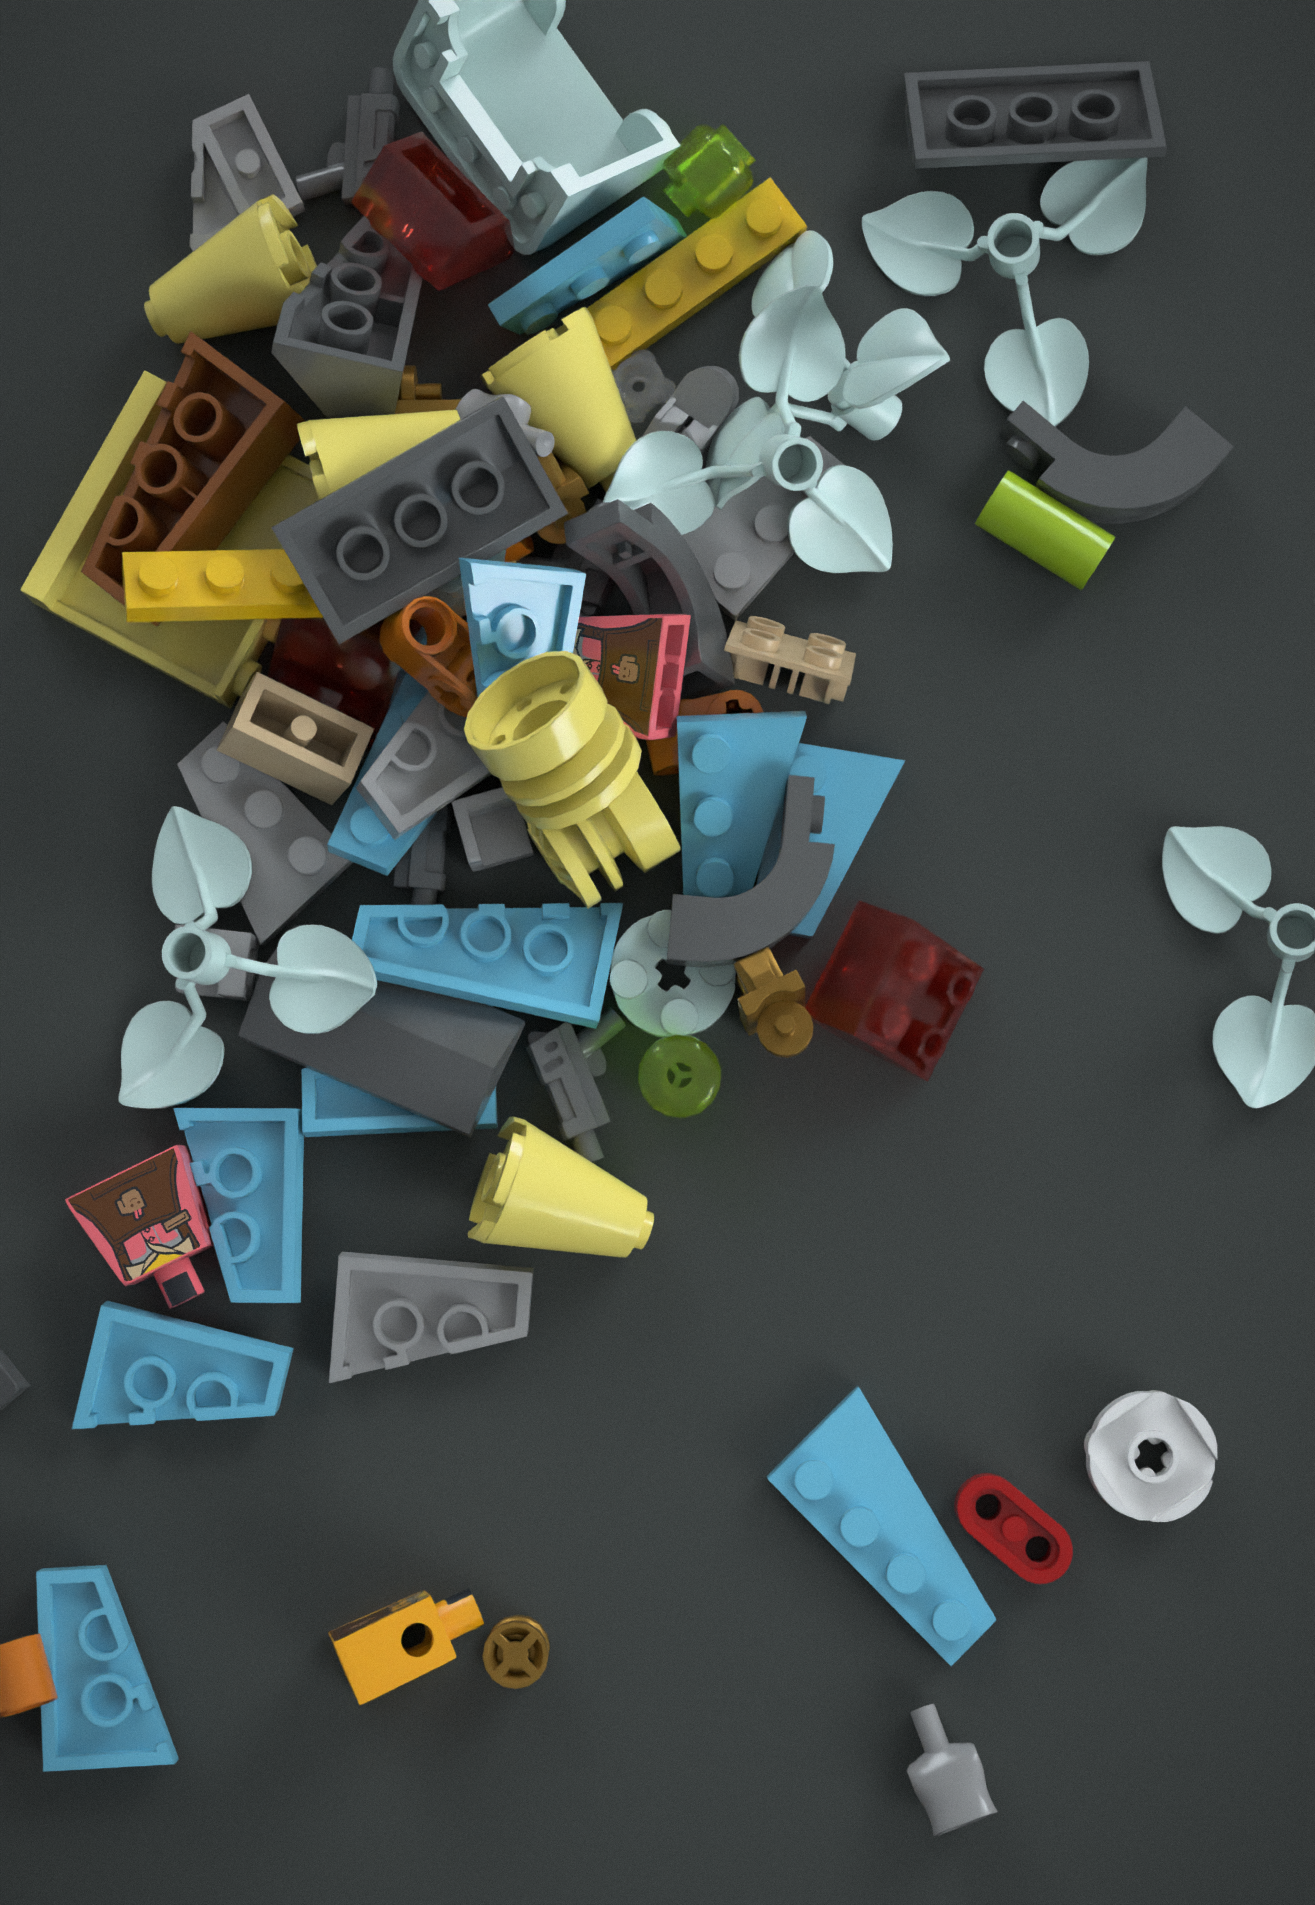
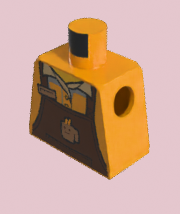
M469 1588L435 1604L431 1595L423 1590L328 1632L352 1692L359 1705H362L455 1659L457 1656L450 1640L483 1626L484 1621ZM416 1623L424 1624L425 1638L423 1642L412 1648L403 1647L401 1637L405 1628Z

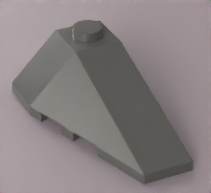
M374 205L341 240L339 252L326 265L321 262L311 272L310 283L300 294L293 292L284 301L271 353L327 418L395 414L435 219L388 208H380Z

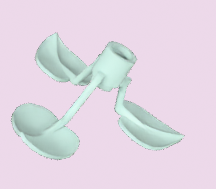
M1147 158L1073 161L1059 169L1048 180L1040 198L1043 215L1052 224L1058 226L1056 229L1044 227L1042 222H1033L1025 215L1009 213L995 220L988 231V235L979 237L977 245L967 249L974 236L973 220L967 208L953 195L938 191H925L906 196L881 210L864 215L862 217L864 237L872 258L881 271L895 285L914 295L937 296L951 291L956 287L961 277V260L974 261L985 253L989 254L990 263L999 275L1015 279L1025 330H1008L994 340L985 357L984 371L986 382L994 398L1009 411L1013 412L1024 400L1056 427L1070 415L1082 396L1088 377L1089 355L1085 339L1069 320L1055 318L1036 327L1027 275L1035 269L1039 262V238L1060 241L1069 235L1073 246L1078 251L1088 255L1112 254L1123 249L1137 235L1144 219L1148 160Z
M812 230L805 231L798 237L795 243L782 250L767 266L759 278L752 296V311L755 317L775 298L793 289L806 285L818 286L821 292L826 289L833 270V254L830 245L819 233ZM901 308L885 315L867 331L858 346V361L850 363L845 358L842 376L837 385L828 392V400L832 408L831 413L791 403L788 404L794 417L828 424L838 432L843 430L848 423L869 440H879L888 435L900 419L902 402L895 394L949 362L950 358L934 337L926 320L914 310ZM754 397L731 412L712 439L706 468L711 466L758 463L763 445L771 437L783 434L785 430L776 404L769 408V405L763 399ZM713 478L706 480L714 495L715 506L722 510L725 503L731 497L747 489L760 478Z
M815 285L802 286L780 295L767 304L748 326L740 345L739 365L745 383L751 389L759 392H776L775 404L785 427L783 434L771 437L763 445L759 462L746 465L711 466L702 469L701 451L690 438L673 431L652 432L639 438L622 456L605 494L603 503L619 499L633 510L652 503L683 535L703 525L713 513L715 499L706 480L730 477L760 478L765 476L773 484L793 491L802 490L808 496L793 506L787 524L790 545L795 554L804 563L820 571L830 573L886 572L890 569L892 561V529L888 510L878 487L864 472L846 465L832 466L821 475L823 468L821 452L813 442L800 437L801 425L795 421L788 404V395L803 402L822 398L837 385L845 366V344L841 330L829 311L820 288Z
M173 806L169 810L157 839L152 868V887L156 903L161 912L172 922L185 925L171 932L166 938L162 948V960L168 972L178 978L175 983L176 987L184 991L193 1014L180 1003L159 1001L146 1005L130 1021L121 1049L122 1080L119 1103L135 1108L162 1109L185 1103L205 1092L219 1075L225 1052L224 1044L217 1033L201 1026L206 1018V1011L195 988L196 983L201 985L215 984L226 976L230 968L276 977L269 993V1000L274 1014L286 1027L305 1034L325 1033L341 1026L375 995L377 988V979L373 966L364 951L346 935L329 927L311 924L287 931L278 943V965L232 955L228 943L222 937L205 931L217 922L216 908L234 906L245 895L252 875V861L245 843L230 829L178 806Z
M1223 826L1171 827L1168 829L1164 840L1162 869L1169 897L1175 909L1184 920L1202 931L1215 934L1224 933L1233 928L1238 922L1242 911L1253 918L1264 920L1270 924L1267 931L1269 948L1278 958L1282 959L1272 1003L1259 996H1246L1235 1000L1218 1017L1213 1030L1212 1043L1219 1067L1234 1086L1245 1105L1256 1109L1273 1104L1293 1092L1306 1079L1315 1066V1013L1301 1005L1283 1006L1295 962L1303 961L1315 952V910L1307 905L1294 903L1276 911L1271 907L1262 908L1253 903V901L1263 896L1269 887L1271 865L1266 850L1251 835L1235 828Z

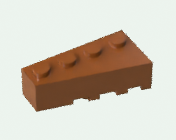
M191 331L181 350V353L185 355V359L174 383L167 381L157 403L161 408V412L146 443L140 441L130 462L135 469L122 496H115L81 570L84 575L124 606L122 552L215 551L298 443L300 436L297 424L305 422L285 401ZM161 622L150 623L158 627Z

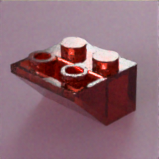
M422 131L384 145L351 201L369 220L372 228L378 234L387 238L413 265L416 273L424 280L430 282L438 291L509 260L515 252L510 220Z
M324 617L282 618L268 677L374 728L367 748L371 749L407 673L399 665L391 661L383 652L380 644V628L386 618L341 644L337 642ZM410 619L409 629L411 635L417 642L421 643L425 629L419 622Z
M859 900L805 1009L811 1015L813 1022L837 1037L928 1082L946 1049V1045L968 1001L974 993L984 968L913 919Z

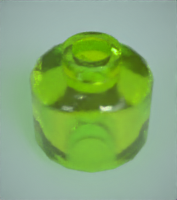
M722 123L717 129L707 124H700L695 127L679 143L681 146L663 163L664 171L671 180L663 191L687 217L698 210L705 217L715 219L721 216L751 188L754 176L749 167L756 160Z
M674 1034L659 1039L646 1050L639 1064L638 1084L643 1099L654 1111L667 1118L686 1119L699 1115L712 1104L720 1089L721 1068L717 1056L705 1042L691 1035ZM683 1063L691 1071L681 1072L676 1064ZM669 1068L676 1076L672 1085L667 1079ZM692 1078L689 1085L678 1088L682 1079Z

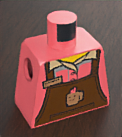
M654 614L579 617L573 654L581 657L602 687L607 704L617 709L624 724L630 728L637 738L654 740L676 737L677 716L679 713L691 615Z
M175 1145L65 1199L69 1209L118 1279L125 1286H129L154 1276L169 1309L205 1292L189 1258L214 1246L209 1230L211 1223L201 1187L196 1186L190 1163L193 1162L188 1146Z

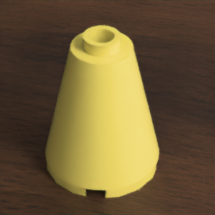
M272 194L256 201L150 285V300L144 303L147 318L158 336L168 335L174 343L181 344L185 343L190 331L201 339H207L278 325L284 301L293 292L300 294L310 283L311 272L317 267L308 244L301 247L290 229L298 225L292 214L278 197Z
M583 307L561 319L564 324L556 330L554 328L548 331L544 330L488 368L490 371L481 374L480 378L494 395L513 394L526 401L531 407L528 425L553 434L555 443L552 453L562 463L580 475L588 489L600 482L605 492H607L622 456L636 442V438L594 320L587 308Z
M457 410L317 419L298 423V433L305 457L309 456L311 461L309 464L318 499H322L459 421L460 417Z
M514 1116L507 1119L498 1137L509 1141L503 1153L499 1152L497 1155L489 1153L470 1211L469 1221L477 1223V1225L468 1231V1238L488 1244L622 1258L628 1257L633 1248L640 1250L644 1248L654 1223V1213L646 1211L647 1197L526 1120Z

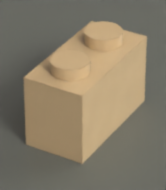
M257 672L240 696L217 751L333 805L351 784L374 728Z

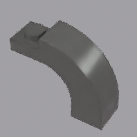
M1024 400L1007 418L999 435L1006 442L1004 448L1013 460L1028 470H1033L1036 467L1043 473L1035 487L1091 522L1102 524L1137 522L1169 511L1194 494L1234 447L1186 406L1155 441L1139 451L1126 455H1101L1078 446Z
M617 499L612 502L597 504L589 512L564 522L566 545L602 569L616 582L629 602L634 615H691L680 700L700 698L735 684L731 653L724 651L728 640L727 633L711 586L683 536L655 505L648 503L633 510Z
M788 776L785 785L779 855L775 866L763 881L754 888L731 897L711 898L673 894L666 964L690 967H715L736 963L763 948L769 947L770 949L785 939L806 917L826 882L835 844L809 842L810 833L821 834L824 818L825 796L813 795L815 777Z

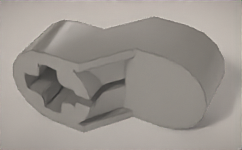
M704 366L689 372L682 379L671 398L653 418L643 436L656 431H673L694 441L703 455L725 419L736 408L739 400V388L735 378L727 370L718 366ZM692 417L694 419L692 423L685 427L684 425Z

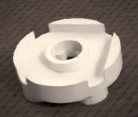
M1135 1391L1113 1400L1095 1418L1092 1428L1087 1432L1084 1439L1086 1469L1096 1492L1113 1509L1137 1520L1169 1522L1179 1519L1197 1508L1206 1498L1213 1481L1211 1478L1215 1471V1459H1217V1442L1212 1428L1205 1417L1193 1405L1162 1391ZM1145 1439L1153 1445L1160 1442L1166 1445L1168 1451L1160 1457L1164 1465L1160 1472L1155 1473L1147 1466L1138 1469L1135 1464V1459L1140 1455L1137 1446Z

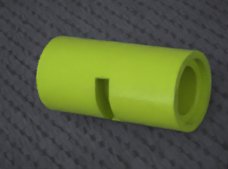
M1010 470L1004 475L975 522V525L1079 590L1084 588L1115 539V536Z

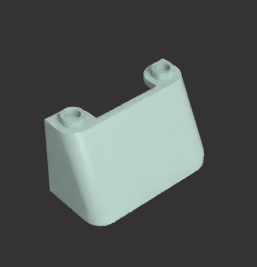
M418 0L394 52L393 72L396 82L407 101L508 243L521 254L531 255L549 247L670 164L681 145L673 136L668 124L656 113L648 109H639L630 113L624 120L620 117L557 29L566 8V0Z

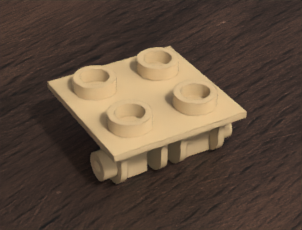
M750 616L747 623L735 620L724 651L731 653L735 679L763 685L768 664L770 663L775 666L769 688L775 689L780 668L785 667L793 670L787 693L793 694L798 674L803 672L805 676L799 696L829 704L831 699L843 702L848 685L850 686L856 653L845 651L846 643L844 641L818 633H810L808 640L784 634L785 626L783 624L763 617Z

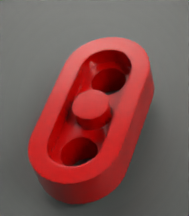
M981 1473L970 1477L961 1485L955 1498V1513L959 1523L971 1536L1016 1574L1028 1582L1046 1584L1059 1579L1067 1571L1073 1556L1072 1542L1068 1533L1010 1482L996 1474ZM985 1494L994 1495L998 1501L997 1511L990 1517L979 1516L975 1508L978 1498ZM1035 1536L1044 1537L1048 1544L1046 1554L1039 1559H1031L1026 1554V1544Z

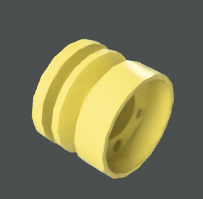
M568 651L542 653L523 660L501 674L479 695L468 712L464 726L468 744L488 771L500 778L505 794L516 803L517 809L525 821L538 829H562L585 821L606 808L627 788L639 768L642 750L635 735L624 724L617 709L607 704L602 687L581 657Z
M637 771L627 788L606 808L583 822L562 829H538L527 822V831L558 881L576 894L588 909L601 901V896L589 876L593 871L598 869L610 887L616 892L623 887L622 877L614 860L620 854L625 853L639 869L646 873L680 851V845L675 834Z

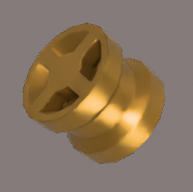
M508 1616L496 1623L487 1636L483 1651L485 1669L492 1680L503 1687L513 1689L527 1687L537 1681L547 1666L550 1650L548 1634L539 1622L529 1616ZM506 1637H508L510 1640L518 1639L522 1641L510 1642Z

